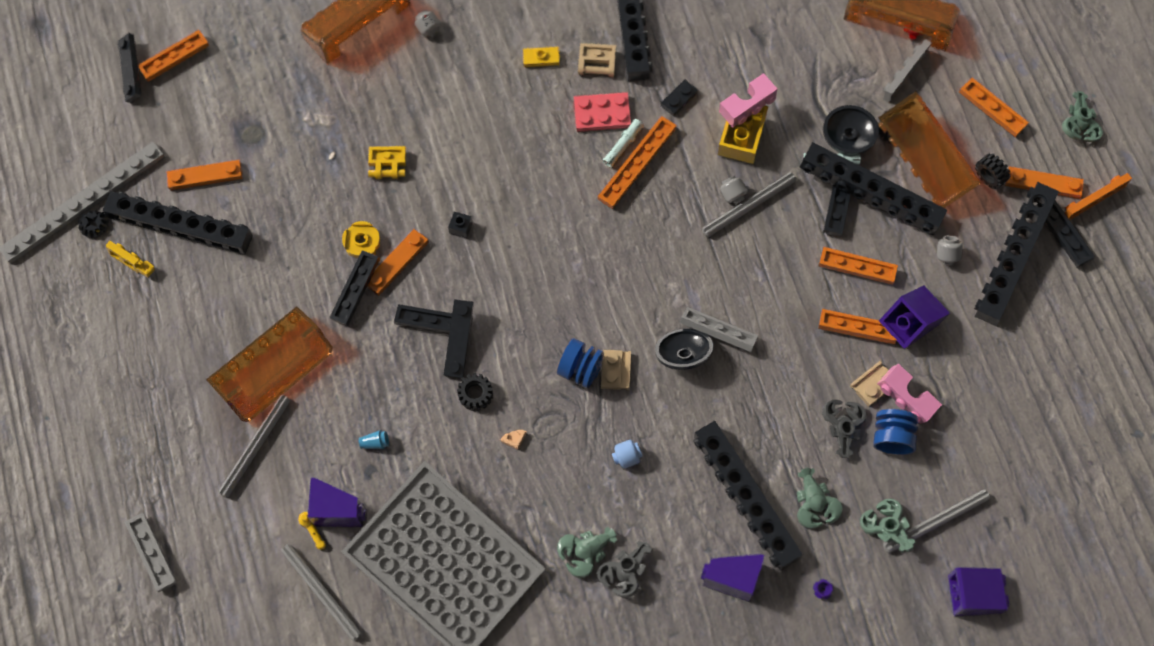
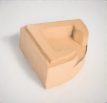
M516 430L506 433L500 441L519 450L527 431Z

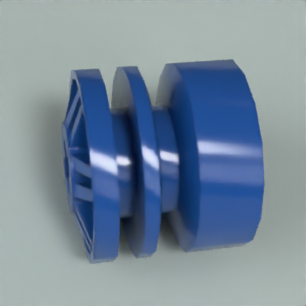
M572 338L561 357L557 375L570 380L576 374L575 383L580 384L583 381L582 386L589 388L600 372L604 351L598 349L595 353V347L591 346L585 353L586 343Z
M899 409L878 411L875 423L878 431L874 434L873 447L878 451L889 454L905 455L914 453L916 451L917 437L913 433H916L918 430V416L912 412Z

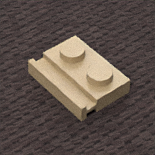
M603 350L601 389L629 390L631 351Z
M879 361L851 383L850 387L870 407L885 395L877 383L889 370Z

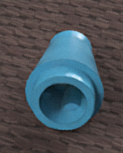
M382 430L359 437V446L361 449H384L389 446L387 431L382 432Z

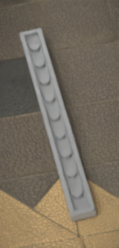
M151 142L0 246L1 253L12 264L107 198L111 191H117L164 158L163 153L154 142Z

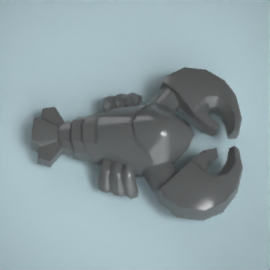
M832 399L823 407L822 416L825 421H829L832 424L830 426L832 437H837L840 449L836 450V454L840 458H848L853 455V452L849 449L851 441L859 440L861 430H855V428L862 425L865 421L866 411L859 403L846 402L845 405L853 409L852 411L850 408H845L850 418L845 415H840L836 418L835 416L841 411L842 407L836 409L835 406L842 405L843 403L841 400Z
M638 541V548L629 555L625 550L618 553L615 558L620 560V562H606L599 567L597 575L604 587H611L607 582L608 578L610 583H614V571H617L619 581H624L616 585L618 588H623L622 590L613 588L612 591L615 595L622 598H630L638 592L639 582L636 574L642 575L646 567L644 564H641L644 555L651 554L652 552L650 545L645 541Z

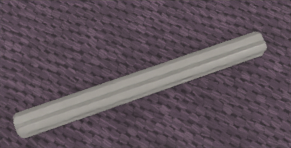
M789 172L703 227L704 235L710 237L796 181L795 175Z
M280 395L220 488V495L226 498L231 495L290 403L288 397Z
M982 490L907 530L905 534L908 539L915 540L988 501L990 495L986 490ZM890 540L885 542L883 547L887 553H891L899 549L900 544Z
M290 544L284 546L281 552L353 641L359 639L362 635L361 632Z

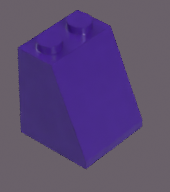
M923 285L902 295L882 316L879 322L906 349L939 326L950 312Z
M310 479L308 518L315 527H363V521H366L367 511L357 497L319 479Z
M765 555L711 558L709 564L705 563L700 579L704 580L702 586L749 602Z
M956 567L948 575L953 616L1002 614L1008 610L1007 607H1009L1010 602L1008 595H1005L1004 589L1006 587V577L1002 574L1000 568Z

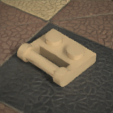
M580 43L578 75L587 73L605 74L608 77H614L616 45ZM584 63L609 64V68L584 66Z

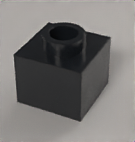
M454 211L448 226L449 234L467 239L473 224L472 216Z

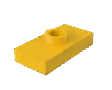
M559 47L524 48V67L559 65Z

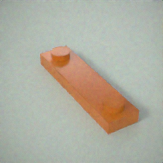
M197 30L139 64L138 68L149 82L210 45L200 30Z
M971 78L959 91L960 94L1015 138L1029 123L974 78Z
M240 160L167 171V182L170 191L243 179Z
M1008 167L1011 177L1005 182V186L1029 190L1030 187L1034 188L1037 182L1058 190V195L1077 199H1080L1082 196L1084 179Z
M1128 173L1123 176L1117 175L1108 185L1077 203L1074 201L1066 206V216L1069 220L1075 218L1127 187L1132 177Z
M413 229L376 268L367 287L379 296L429 243L428 239Z
M823 247L819 267L891 285L894 284L898 268L896 264Z
M826 309L821 311L818 329L895 344L896 338L887 331L879 320Z

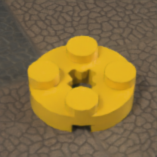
M358 221L351 224L352 226L348 229L346 228L342 235V243L348 255L358 258L362 250L373 255L376 254V250L380 246V235L372 224ZM363 236L366 241L359 243L356 240Z

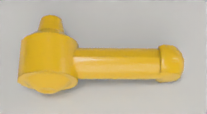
M308 512L301 513L298 518L299 523L302 527L307 528L316 544V548L323 550L326 547V542L323 541L316 527L309 520Z

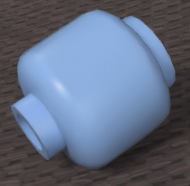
M632 440L615 445V453H612L615 464H620L624 469L638 464L640 458L643 457L638 443H634Z

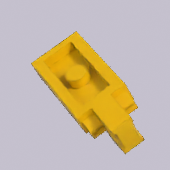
M112 241L106 244L110 256L135 272L141 273L148 278L155 271L151 263L148 261L142 262L138 255L133 252L130 254L121 244H115Z

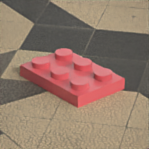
M628 92L574 96L576 132L628 128L631 125Z

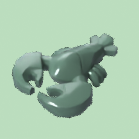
M1082 91L1074 92L1072 96L1076 99L1075 106L1070 105L1069 114L1072 116L1063 122L1062 130L1068 137L1080 140L1082 138L1080 136L1081 130L1088 127L1089 129L1084 133V136L1090 135V137H1085L1083 140L1095 142L1103 134L1102 128L1093 120L1097 118L1095 110L1088 108L1085 101L1088 98L1087 94H1084Z
M807 467L801 469V472L798 473V477L804 480V490L797 492V499L799 503L803 500L806 502L799 509L797 517L803 527L812 529L822 526V522L815 523L812 521V519L819 520L820 518L810 512V509L821 512L825 505L829 504L824 513V518L832 513V517L825 521L828 524L839 519L843 508L838 499L824 494L830 492L825 483L818 485L812 477L815 470Z
M885 499L876 506L877 510L887 508L880 510V513L892 516L882 518L879 526H876V514L870 519V516L874 513L872 509L862 514L860 525L866 534L882 533L878 534V537L885 542L893 540L900 544L899 551L901 552L906 551L908 553L913 549L915 540L908 539L905 534V530L910 526L908 521L903 517L902 521L899 522L903 515V507L898 501Z
M606 527L604 534L593 536L591 531L580 534L584 538L583 540L568 534L559 540L557 551L562 560H566L564 550L567 549V556L569 557L574 545H576V556L585 559V562L572 560V564L577 565L576 568L572 567L569 563L566 564L572 576L585 578L592 573L593 557L595 556L596 562L599 563L606 556L602 550L609 541L614 544L617 541V535L613 529L610 530L609 527Z

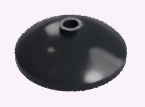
M844 105L833 109L826 116L823 124V135L826 142L834 150L847 155H857L868 151L876 143L879 134V127L875 117L866 109L855 105Z
M678 329L665 334L658 340L655 346V354L658 361L668 368L690 370L703 365L710 359L713 354V342L704 332L695 329Z

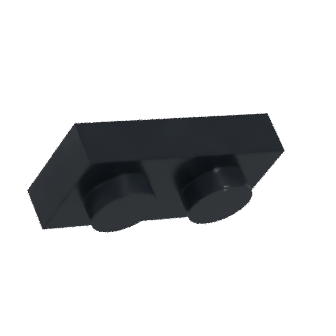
M684 79L661 102L660 106L674 117L698 94V89Z

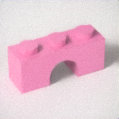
M763 73L749 83L748 93L751 95V99L742 100L734 93L720 103L719 113L732 127L737 124L741 125L747 120V117L757 114L763 106L772 104L776 100L778 88Z
M900 364L891 367L877 384L881 387L880 389L884 394L891 396L895 400V404L899 408L916 414L919 418V424L925 423L942 404L928 391L921 393L917 398L912 397L908 393L907 385L913 377Z

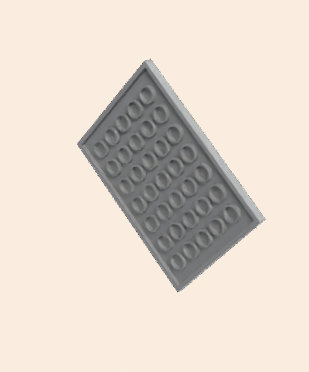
M425 461L341 551L342 554L444 646H479L545 570L538 561Z

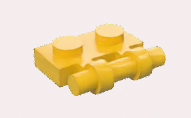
M406 146L369 147L368 164L369 166H375V170H368V177H375L376 179H382V177H392V179L405 177L406 171L398 170V166H406ZM382 166H392V170H382Z

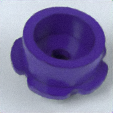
M821 579L813 585L814 594L819 599H828L833 592V586L828 580Z

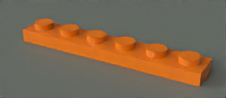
M661 116L598 195V200L613 209L676 130L677 125Z

